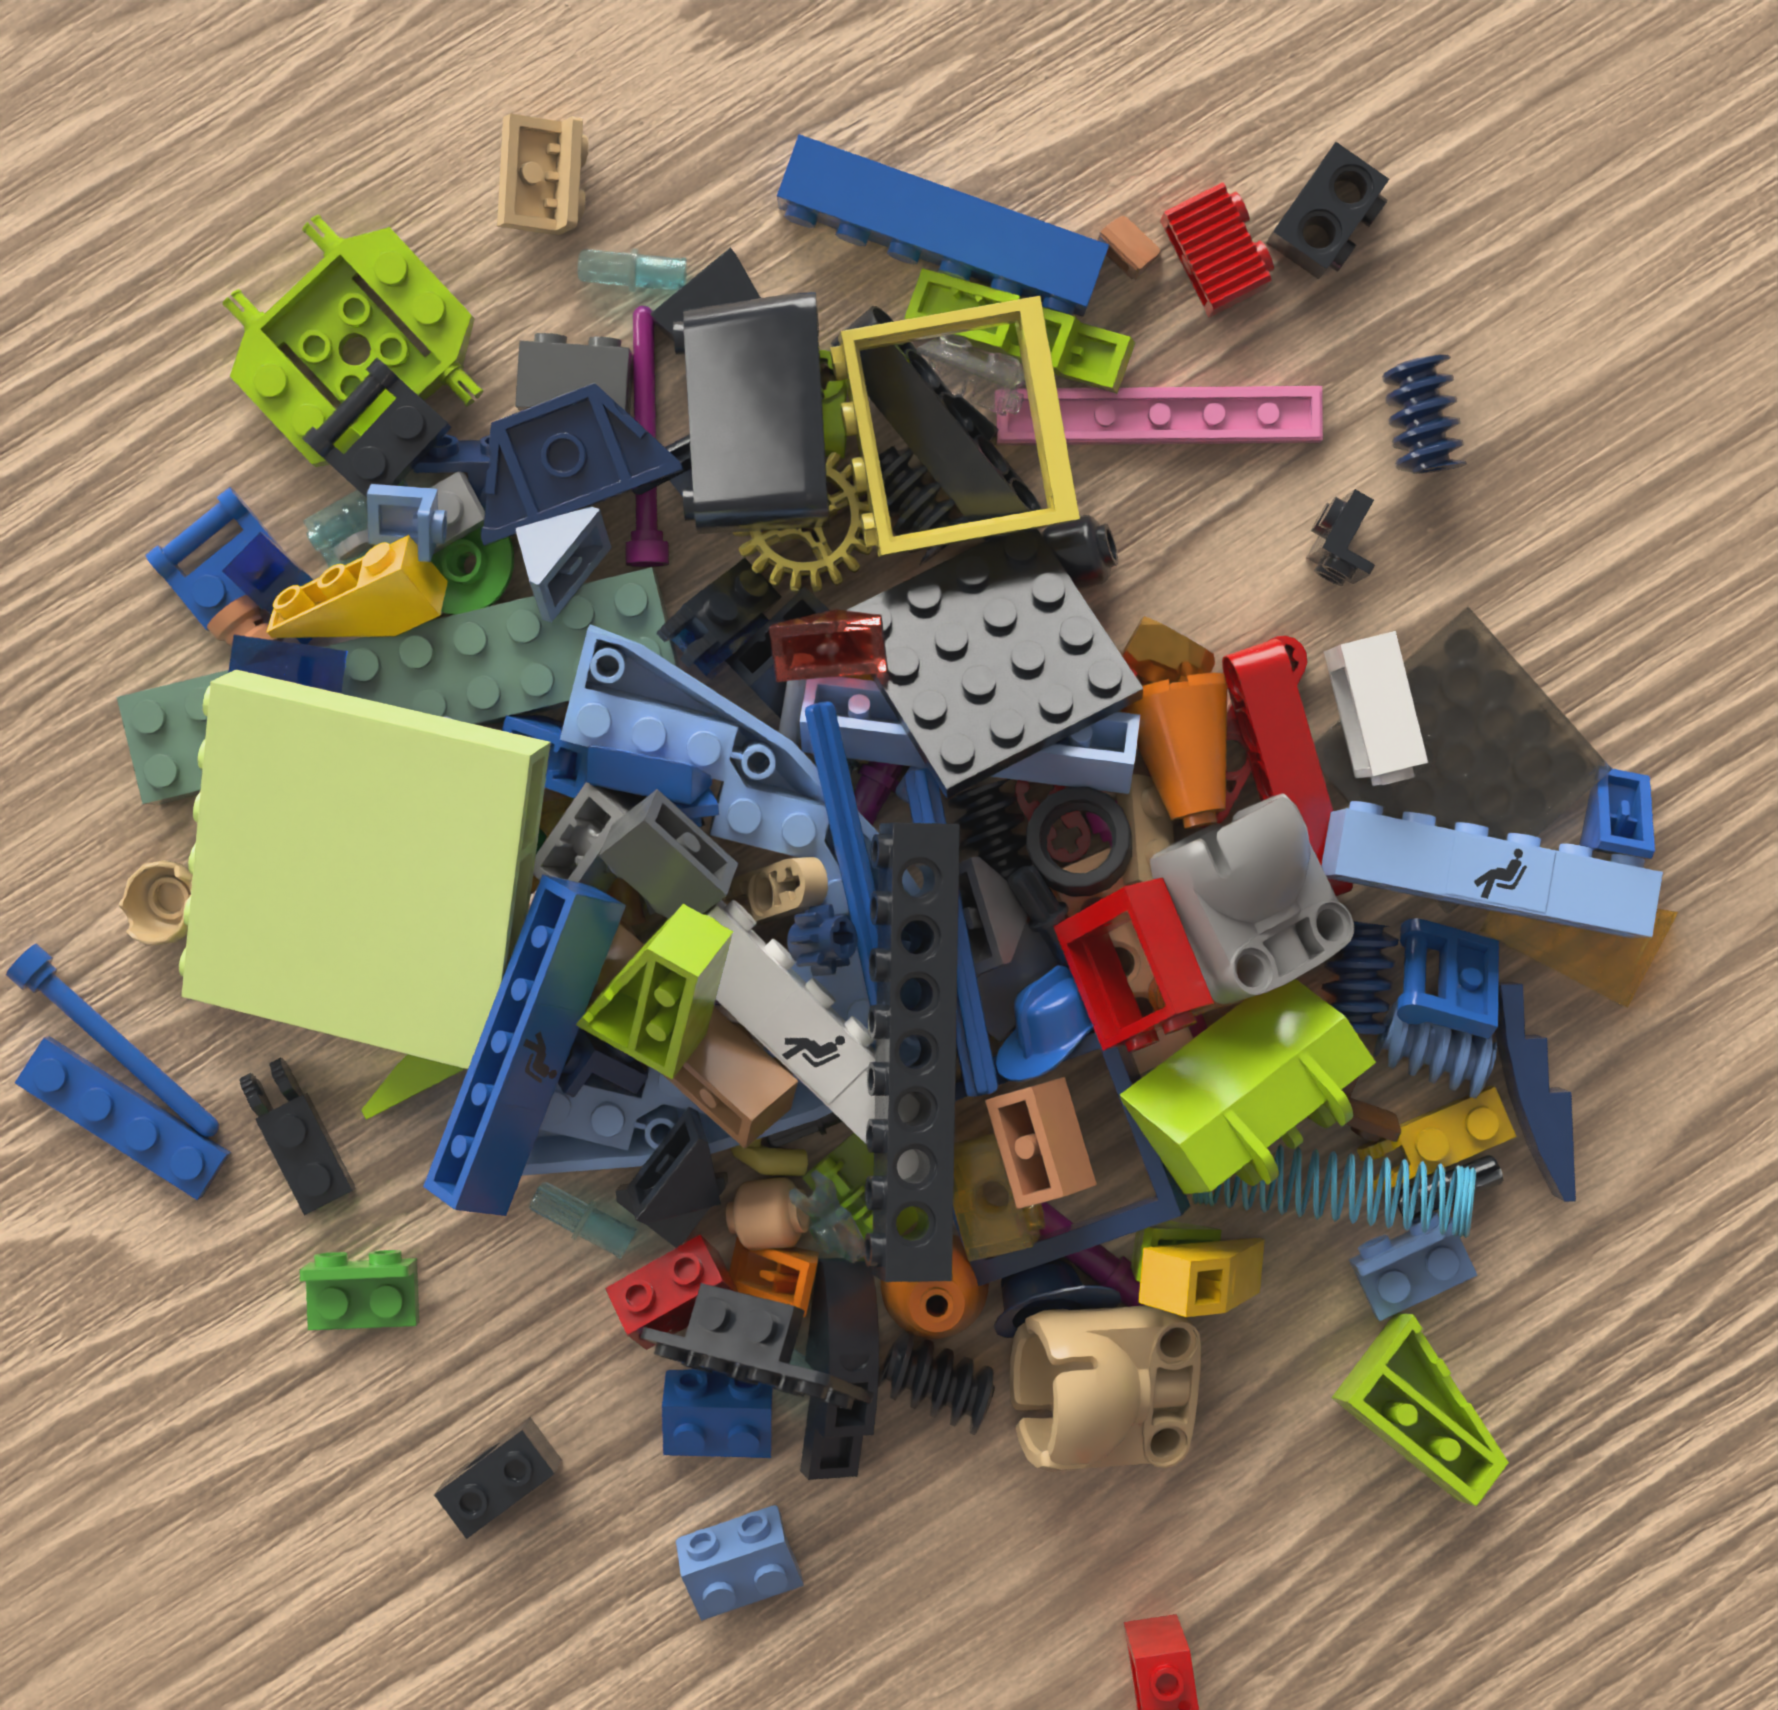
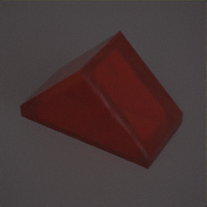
M834 609L772 624L769 627L776 682L886 673L888 671L882 615Z

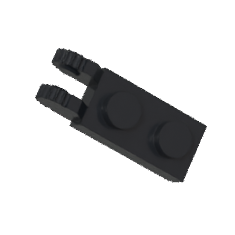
M743 558L684 603L675 615L667 620L657 631L656 634L664 642L674 639L684 628L696 639L684 650V654L680 658L688 668L708 653L711 656L768 612L781 599L782 596L764 576L752 570V564L746 558Z
M280 1057L269 1065L271 1075L283 1096L288 1100L287 1103L273 1109L261 1082L253 1073L241 1077L239 1081L251 1109L258 1116L255 1120L305 1216L352 1192L356 1188L308 1093L303 1094L289 1065Z

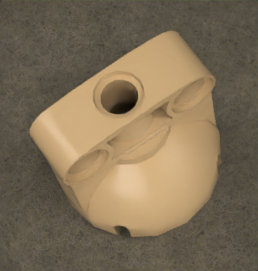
M1148 1305L1080 1310H1044L1026 1318L1025 1323L1018 1327L1013 1339L1010 1357L1011 1403L1016 1410L1047 1409L1053 1414V1417L1023 1418L1016 1425L1018 1440L1027 1460L1036 1468L1053 1473L1075 1471L1084 1468L1152 1464L1156 1467L1168 1468L1181 1462L1189 1451L1196 1420L1201 1371V1341L1197 1329L1187 1317ZM1173 1328V1330L1171 1331V1333H1170L1169 1335H1167L1166 1337L1162 1338L1163 1335H1164L1168 1330H1170V1329ZM1160 1430H1162L1158 1435H1156L1155 1437H1153L1157 1432H1159Z

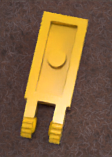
M1491 1085L1483 1088L1476 1099L1467 1095L1399 1124L1402 1132L1397 1142L1381 1138V1141H1370L1357 1148V1152L1361 1161H1365L1368 1155L1375 1160L1400 1146L1409 1164L1410 1180L1413 1177L1415 1178L1418 1165L1422 1161L1426 1164L1427 1175L1435 1172L1437 1165L1440 1163L1445 1168L1517 1136L1496 1087ZM1400 1165L1391 1169V1188L1396 1185ZM1380 1173L1373 1177L1374 1192L1377 1190ZM1384 1178V1183H1383L1382 1191L1385 1190V1178Z

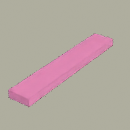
M1322 386L1119 388L1118 394L1099 388H1057L1067 445L1320 443L1323 440ZM1026 388L996 390V427L999 429L996 435V446L1036 445Z

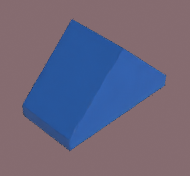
M1596 766L1579 845L1607 854H1622L1652 859L1655 853L1650 776Z

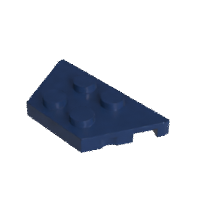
M592 383L491 422L489 439L490 462L486 473L485 493L487 495L481 540L484 546L491 545L517 535L515 528L590 507L681 472L684 468L682 463L596 383Z

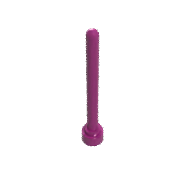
M639 306L634 310L632 316L634 419L656 439L654 321L650 315L653 311L648 306ZM657 487L642 495L635 494L636 530L631 531V541L625 542L627 566L662 567L669 565V542L663 541V531L658 530Z

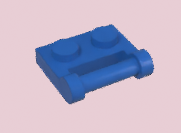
M231 487L217 496L218 504L165 547L162 548L160 545H157L145 555L153 568L167 581L207 631H209L207 628L208 623L223 608L246 594H250L254 598L295 564L248 505ZM235 519L243 531L186 576L177 564L231 520Z
M1413 918L1404 921L1400 927V943L1405 948L1403 993L1397 999V1017L1407 1024L1429 1022L1489 1039L1498 1028L1499 940L1424 919ZM1428 948L1439 951L1438 997L1425 993Z

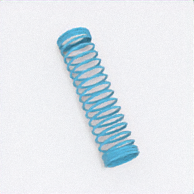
M1281 1144L1277 1147L1275 1162L1279 1170L1277 1192L1278 1210L1281 1215L1287 1212L1296 1173V1213L1299 1218L1305 1213L1313 1178L1314 1216L1318 1220L1324 1211L1331 1177V1215L1334 1222H1336L1341 1215L1349 1177L1350 1222L1354 1224L1359 1216L1367 1177V1221L1371 1227L1376 1221L1385 1178V1223L1389 1229L1394 1222L1401 1183L1404 1177L1403 1226L1407 1231L1412 1224L1422 1176L1421 1228L1425 1233L1429 1229L1440 1176V1233L1444 1235L1447 1231L1456 1186L1452 1234L1454 1237L1459 1235L1460 1238L1463 1235L1467 1238L1470 1234L1476 1179L1474 1167L1471 1169L1468 1166L1466 1168L1459 1165L1455 1167L1445 1208V1169L1441 1163L1438 1164L1433 1177L1427 1207V1167L1423 1161L1420 1162L1409 1206V1164L1404 1159L1399 1167L1391 1206V1161L1386 1157L1382 1162L1373 1205V1159L1368 1155L1364 1161L1355 1205V1156L1351 1152L1346 1160L1337 1204V1154L1333 1150L1329 1156L1319 1204V1151L1315 1148L1311 1155L1301 1203L1302 1153L1298 1146L1294 1151L1283 1203L1284 1148ZM1237 1175L1231 1199L1230 1177L1224 1181V1196L1228 1209L1234 1206L1241 1179ZM1276 1179L1270 1183L1266 1202L1264 1180L1260 1181V1207L1263 1213L1270 1208ZM1242 1181V1202L1244 1209L1247 1211L1252 1207L1257 1185L1251 1187L1248 1199L1247 1183ZM1222 1184L1215 1188L1213 1196L1212 1191L1193 1193L1192 1202L1194 1204L1199 1203L1200 1205L1204 1203L1205 1206L1209 1204L1212 1207L1217 1203Z

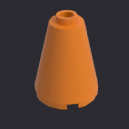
M1224 673L1195 674L1187 676L1188 681L1170 684L1168 679L1142 686L1144 688L1143 698L1120 710L1122 713L1140 715L1137 747L1171 821L1183 820L1184 829L1217 823L1215 813L1226 809L1228 686Z
M954 1234L952 1281L884 1282L881 1280L882 1299L891 1318L904 1330L927 1339L951 1337L973 1324L985 1306L989 1283L978 1286L960 1237ZM933 1295L943 1296L942 1298L936 1300L929 1299V1297Z

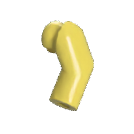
M762 1138L756 1139L745 1149L741 1145L731 1147L735 1158L760 1174L804 1176L806 1174L808 1157L805 1149L769 1148L761 1145Z

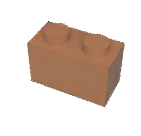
M1065 1077L985 1100L1017 1209L1062 1198L1097 1185Z

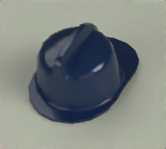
M1056 1259L1002 1278L1001 1288L1004 1312L997 1317L994 1328L997 1335L1004 1338H1014L1018 1327L1025 1323L1026 1318L1044 1310L1114 1308L1120 1304L1122 1299L1120 1292L1112 1288L1084 1286L1072 1266Z

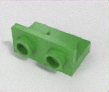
M400 1250L373 1251L368 1253L369 1260L347 1261L346 1252H327L314 1255V1262H309L300 1269V1281H306L308 1330L417 1326L420 1323L417 1258L402 1259Z

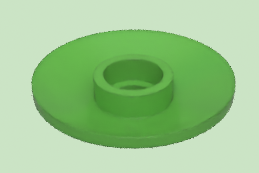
M482 527L433 554L431 562L448 581L441 612L457 615L490 607L502 596L508 587L514 568V550L510 537L484 546L481 540ZM475 555V567L471 573H466L464 569L465 560L469 556Z

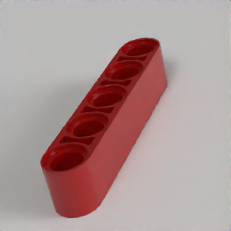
M1273 639L1224 656L1222 659V669L1260 801L1283 793L1297 806L1307 826L1309 842L1320 865H1322L1330 813L1333 811L1290 659L1282 643L1278 639ZM1327 878L1336 896L1352 891L1353 883Z

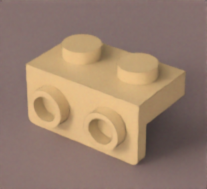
M512 113L503 117L497 227L552 235H561L576 228L585 210V192L583 189H579L580 169L585 165L588 155V138L582 134V118L571 116L561 122Z

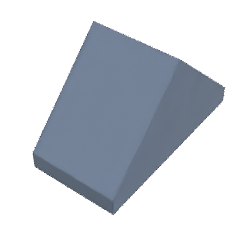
M590 506L515 528L529 582L542 620L553 622L612 548L601 511L598 508Z

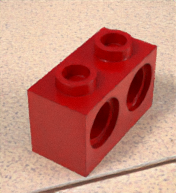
M701 1234L605 1288L627 1336L646 1350L656 1344L640 1338L643 1327L670 1334H676L688 1327L701 1283L738 1292L719 1251Z

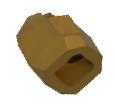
M1143 616L1121 654L1128 666L1138 672V678L1152 683L1168 679L1170 683L1188 681L1187 676L1211 673L1215 665L1214 654L1208 649L1146 616Z

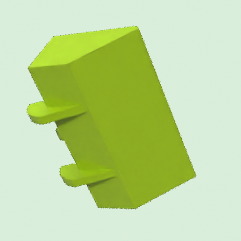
M1294 979L1271 991L1245 999L1121 1093L1120 1099L1184 1194L1211 1192L1234 1173L1251 1186L1257 1185L1262 1180L1269 1185L1278 1178L1279 1170L1267 1148L1279 1138L1290 1149L1298 1147L1303 1143V1137L1296 1128V1125L1307 1116L1323 1128H1329L1336 1121L1341 1127L1353 1118V1110L1342 1089L1373 1066L1376 1061L1347 1018L1297 979Z

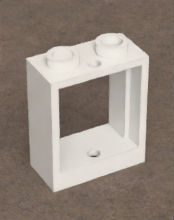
M1396 631L1341 644L1324 651L1355 779L1370 777L1372 786L1414 778L1413 766L1428 763Z

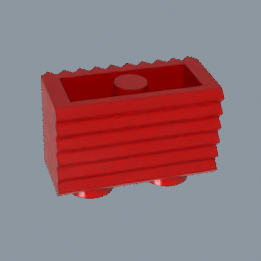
M1223 182L1165 211L1160 220L1208 318L1265 290L1272 281L1269 272L1274 270L1273 260L1265 244L1261 240L1254 243L1247 231L1245 223L1250 221V217L1241 196L1236 191L1229 194Z

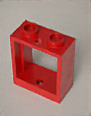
M1163 877L1124 886L1053 926L1103 1051L1125 1045L1128 1053H1132L1160 1041L1157 1031L1163 1029L1164 1034L1168 1035L1185 1029L1197 1022L1193 1013L1214 1003ZM1130 920L1133 923L1166 1005L1144 1018L1141 1015L1109 935L1110 931Z
M1177 1614L1124 1622L1137 1710H1199L1190 1648Z

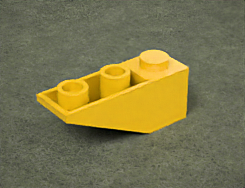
M407 535L391 544L386 542L380 543L370 549L364 557L345 566L343 564L334 565L327 569L320 578L301 587L293 585L286 588L276 597L273 603L274 608L267 633L271 638L397 636L441 615L448 581L431 561H418V545L410 535Z
M1249 1238L1144 1247L1139 1303L1183 1317L1221 1314L1230 1311L1260 1293L1265 1239Z

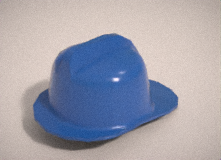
M1062 965L1054 967L1039 980L1027 985L1017 994L1013 1006L1016 1029L998 1051L995 1063L998 1073L1006 1080L1015 1082L1039 1078L1065 1060L1082 1039L1094 1029L1074 977L1067 967Z

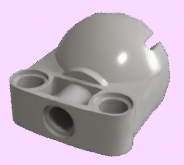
M1283 793L1238 811L1233 816L1232 823L1224 827L1219 823L1211 824L1166 847L1150 858L1153 879L1163 877L1211 997L1217 1003L1229 1004L1285 985L1328 960L1344 948L1353 936L1354 922L1351 913L1346 906L1338 901L1309 842L1307 826L1297 806Z

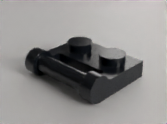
M378 358L365 369L369 375L318 429L312 426L302 437L309 446L366 498L371 484L398 486L452 428L446 420ZM386 389L396 399L345 454L340 452L334 444Z

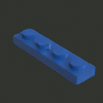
M50 1036L43 1037L15 1081L16 1085L196 1200L203 1197L231 1153L210 1138L203 1137L182 1120Z

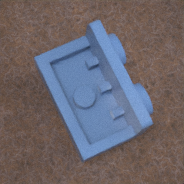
M776 1505L697 1530L676 1540L681 1577L701 1621L804 1586L801 1570L785 1535L782 1516Z

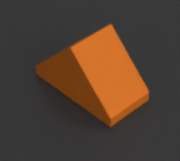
M737 1236L729 1274L739 1293L796 1306L805 1310L803 1317H806L819 1252L798 1247L753 1251L746 1249Z

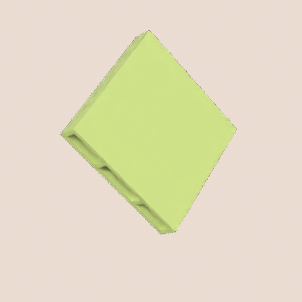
M234 670L210 681V686L206 690L203 699V713L207 716L206 736L198 753V766L202 770L201 790L193 807V818L195 822H198L196 844L191 850L188 861L189 872L193 874L192 888L183 916L184 923L188 926L186 948L179 962V973L183 977L182 997L468 1069L529 911L550 742L240 670Z

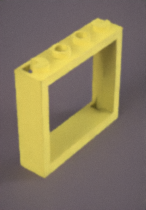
M1040 296L840 332L838 336L839 346L830 347L832 366L836 381L846 379L849 402L840 403L843 426L846 436L856 435L860 457L851 458L852 475L856 492L866 490L870 512L861 514L863 535L867 547L876 545L878 557L1068 523L1080 519ZM1015 323L1048 508L893 536L859 351Z

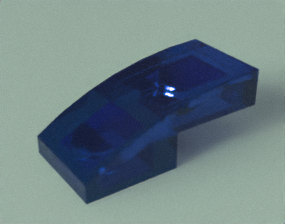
M262 532L222 570L262 610L265 609L271 615L274 608L273 603L282 591L290 586L298 585L301 587L315 580ZM314 637L296 639L305 647Z
M234 634L228 673L240 670L341 694L347 651Z

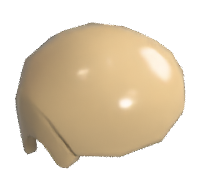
M162 860L142 865L128 878L123 895L124 898L120 901L119 907L127 916L130 926L126 932L132 939L148 946L177 942L187 935L188 926L185 925L183 916L185 905L191 896L193 874H190L187 867L173 861Z

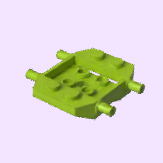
M315 215L310 220L321 230L324 237H321L308 222L304 225L302 231L324 252L323 256L325 258L266 313L259 312L240 289L233 291L231 295L244 308V312L229 297L223 301V306L244 326L245 331L230 377L313 466L320 467L330 464L309 446L302 437L312 426L318 429L336 408L280 350L285 343L341 403L369 375L365 369L376 358L381 360L423 400L434 394L442 385L445 386L447 384L464 402V405L468 407L475 401L461 387V384H464L477 399L482 395L483 389L479 388L463 370L475 318L390 227L346 239L343 237L339 238L320 215ZM358 275L367 282L431 351L427 357L411 343L355 283L354 279ZM354 337L366 338L371 348L368 359L360 365L347 364L343 359L342 353L345 343ZM385 389L357 419L358 421L339 438L334 446L345 454L396 398Z

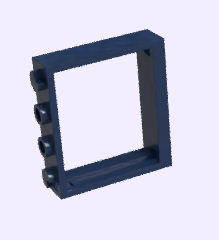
M1093 1029L1062 1062L1101 1049L1120 1099L1121 1093L1142 1078L1133 1054L1128 1053L1125 1045L1103 1051ZM997 1055L992 1056L998 1085L1009 1082L998 1073L995 1064ZM963 1079L955 1081V1101L968 1097L965 1093ZM1122 1101L1121 1104L1156 1195L994 1252L954 1150L953 1220L971 1268L976 1276L978 1286L1180 1217L1190 1208L1187 1195L1180 1189Z

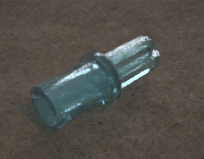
M633 248L631 253L584 249L579 254L577 273L579 280L582 282L629 286V292H635L637 287L678 291L686 284L687 258L681 257L680 259L639 254L638 248Z
M542 1182L530 1201L529 1208L531 1211L572 1232L571 1238L576 1241L579 1236L615 1255L620 1260L637 1228L630 1227L595 1208V1201L591 1200L587 1204L548 1182Z

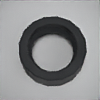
M1067 787L1049 795L1034 809L1026 828V849L1033 866L1038 869L1051 889L1071 897L1093 896L1110 889L1125 874L1132 857V833L1123 809L1108 794L1090 787ZM1073 811H1088L1098 815L1108 825L1112 834V848L1107 859L1098 868L1087 873H1071L1061 869L1051 859L1047 850V836L1052 825L1061 816Z

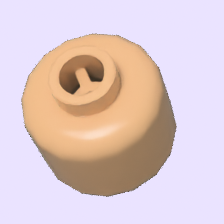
M787 1178L743 1182L736 1191L734 1201L727 1204V1227L731 1234L738 1235L740 1242L748 1250L756 1251L793 1247L800 1239L801 1233H805L809 1229L810 1207L807 1195L803 1189H797L795 1184Z

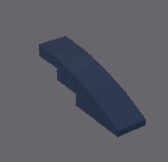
M1499 982L1498 1028L1495 1030V1037L1510 1100L1526 1144L1552 1195L1564 1202L1576 1201L1572 1094L1570 1091L1560 1087L1549 1088L1547 1038L1536 1034L1525 1035L1523 984Z

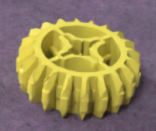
M832 452L826 462V481L833 484L839 490L831 496L828 494L829 515L831 518L837 515V511L849 505L851 522L847 536L833 553L823 534L824 527L814 528L819 540L818 543L814 541L810 531L803 532L802 528L798 530L781 529L765 530L763 532H733L734 536L739 537L751 535L752 540L742 544L739 547V552L742 557L750 556L757 551L761 554L751 567L755 573L763 572L769 564L775 567L769 579L771 585L778 586L784 574L788 573L792 575L790 580L791 591L799 592L802 585V576H810L813 591L819 592L822 590L820 574L828 572L831 581L837 586L843 582L841 573L836 568L842 562L853 573L860 569L857 560L850 555L853 549L865 555L871 553L872 546L867 547L865 541L859 539L860 533H863L861 514L870 512L868 501L859 502L858 499L866 494V490L856 492L855 485L852 486L850 484V481L853 479L851 464L847 465L841 473L836 470L840 462V454ZM791 539H800L809 545L817 561H791L778 555L770 547L778 542L784 543Z

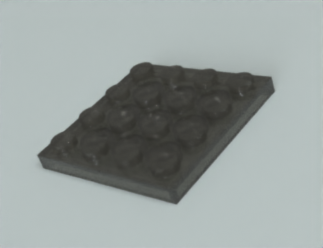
M1469 606L1463 608L1403 661L1428 763L1413 766L1414 778L1372 786L1370 777L1355 779L1340 718L1313 741L1323 776L1349 805L1351 801L1377 804L1384 807L1383 816L1402 819L1403 812L1427 814L1436 817L1435 826L1452 830L1455 829V824L1458 822L1481 825L1489 828L1487 837L1507 840L1508 833L1537 837L1612 770L1608 763ZM1433 899L1447 914H1450L1460 905Z

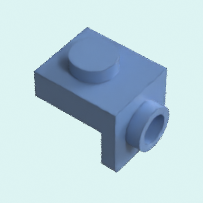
M370 485L367 492L369 544L378 545L384 542L391 544L410 535L418 545V561L430 562L437 543L444 544L447 535V511L438 510V489Z

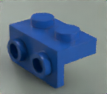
M695 1369L666 1371L662 1400L663 1455L771 1458L773 1386L758 1383V1386L729 1378L726 1376L727 1374L713 1371L712 1374Z

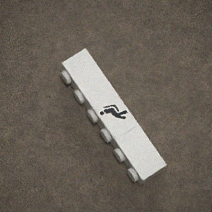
M720 900L703 913V915L714 918L721 925L733 931L716 1000L866 1143L867 1122L869 1119L875 1118V1096H870L867 1088L868 1065L870 1062L876 1061V1050L870 1045L875 1039L870 1038L868 1029L854 1016L845 1021L831 1007L836 1000L819 981L812 977L806 983L791 968L796 964V961L779 942L772 939L766 944L752 930L756 922L740 904L732 900L726 905ZM914 1092L906 1094L900 1100L898 1106L899 1116L904 1123L913 1120L919 1112L920 1103ZM913 1149L904 1152L898 1160L897 1170L902 1179L911 1177L917 1171L919 1159Z

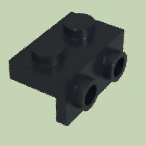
M1356 489L1342 499L1335 496L1330 504L1326 503L1311 529V532L1319 536L1306 558L1317 564L1314 569L1316 574L1338 586H1343L1345 581L1352 584L1357 583L1370 576L1375 567V564L1347 549L1374 502V499Z

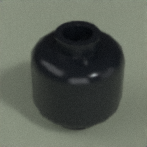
M1090 515L1080 516V519L1073 522L1048 526L1043 531V538L1078 590L1105 583L1111 575V567L1118 565L1116 544L1108 524L1100 525Z

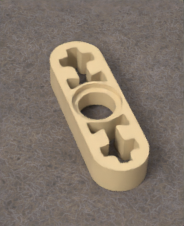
M816 857L788 858L734 877L727 896L721 900L726 905L732 900L736 901L752 916L756 922L755 926H760L808 910L811 906L821 905L828 891L827 873L822 862ZM795 881H800L799 887L796 886ZM771 886L773 891V900L771 895ZM745 899H748L749 905H746Z

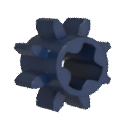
M827 904L811 906L808 913L795 915L796 923L791 926L788 932L787 945L790 955L796 961L798 967L811 966L812 976L836 974L837 967L850 965L849 958L856 951L858 938L855 926L848 919L847 914L834 915L833 905Z

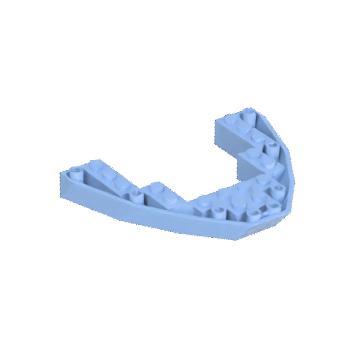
M590 624L586 633L560 740L586 747L597 745L686 763L711 775L712 779L720 780L721 784L716 799L719 815L712 816L710 835L799 858H818L824 865L828 878L827 895L821 905L832 904L834 915L847 914L848 919L851 921L817 767L793 741L644 645ZM858 811L875 890L878 891L879 868H873L871 843L874 834L879 833ZM906 869L903 873L902 884L908 894L915 896L920 892V888ZM809 909L802 911L799 914L808 913ZM913 921L904 927L901 934L904 948L912 953L920 947L923 939L921 928ZM857 948L853 956L849 958L850 965L837 967L836 974L812 976L811 966L798 967L794 964L791 967L806 983L812 977L819 981L835 998L836 1002L831 1007L845 1021L854 1016L868 1029L870 1004ZM914 978L907 980L900 991L901 1001L909 1010L919 1003L922 996L920 984ZM914 1035L905 1038L899 1049L900 1059L906 1066L916 1062L921 1052L920 1043ZM876 1039L870 1044L875 1050ZM764 1046L763 1050H764L768 1055H770L771 1057H775V1056ZM649 1066L646 1069L648 1078L637 1094L591 1073L575 1097L563 1093L557 1084L522 1175L641 1167L650 1158L688 1107L699 1112L708 1140L710 1154L740 1144L666 1077ZM794 1075V1078L798 1080L791 1110L757 1139L818 1120L832 1113V1111Z

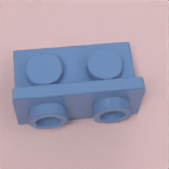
M1432 1212L1427 1232L1424 1233L1422 1231L1421 1217L1412 1220L1408 1232L1391 1240L1388 1235L1373 1238L1358 1247L1359 1255L1349 1259L1372 1311L1379 1321L1478 1276L1459 1235L1454 1237L1452 1234L1453 1218L1449 1217L1447 1231L1442 1235L1439 1230L1438 1213Z

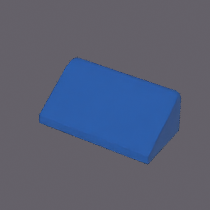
M590 745L588 748L587 783H590V785L647 797L658 789L670 801L686 805L692 804L712 785L713 779L711 775L690 764L597 745Z

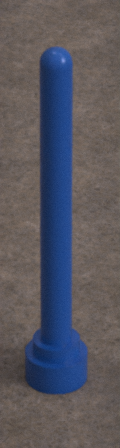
M37 943L28 948L6 972V976L20 989L24 990L28 987L33 993L41 991L200 1135L212 1137L218 1132L219 1123L216 1118L55 975L57 969L51 964L53 958Z

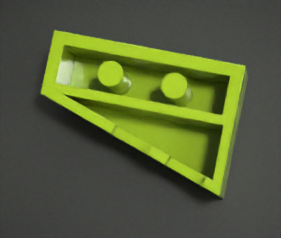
M682 904L609 982L576 1025L673 1079L707 1034L733 931L721 925L714 918L703 915Z
M1394 1314L1331 1398L1454 1499L1477 1507L1509 1462L1472 1404L1467 1403L1450 1376L1452 1373L1443 1359L1438 1358L1421 1331L1423 1328L1413 1314Z

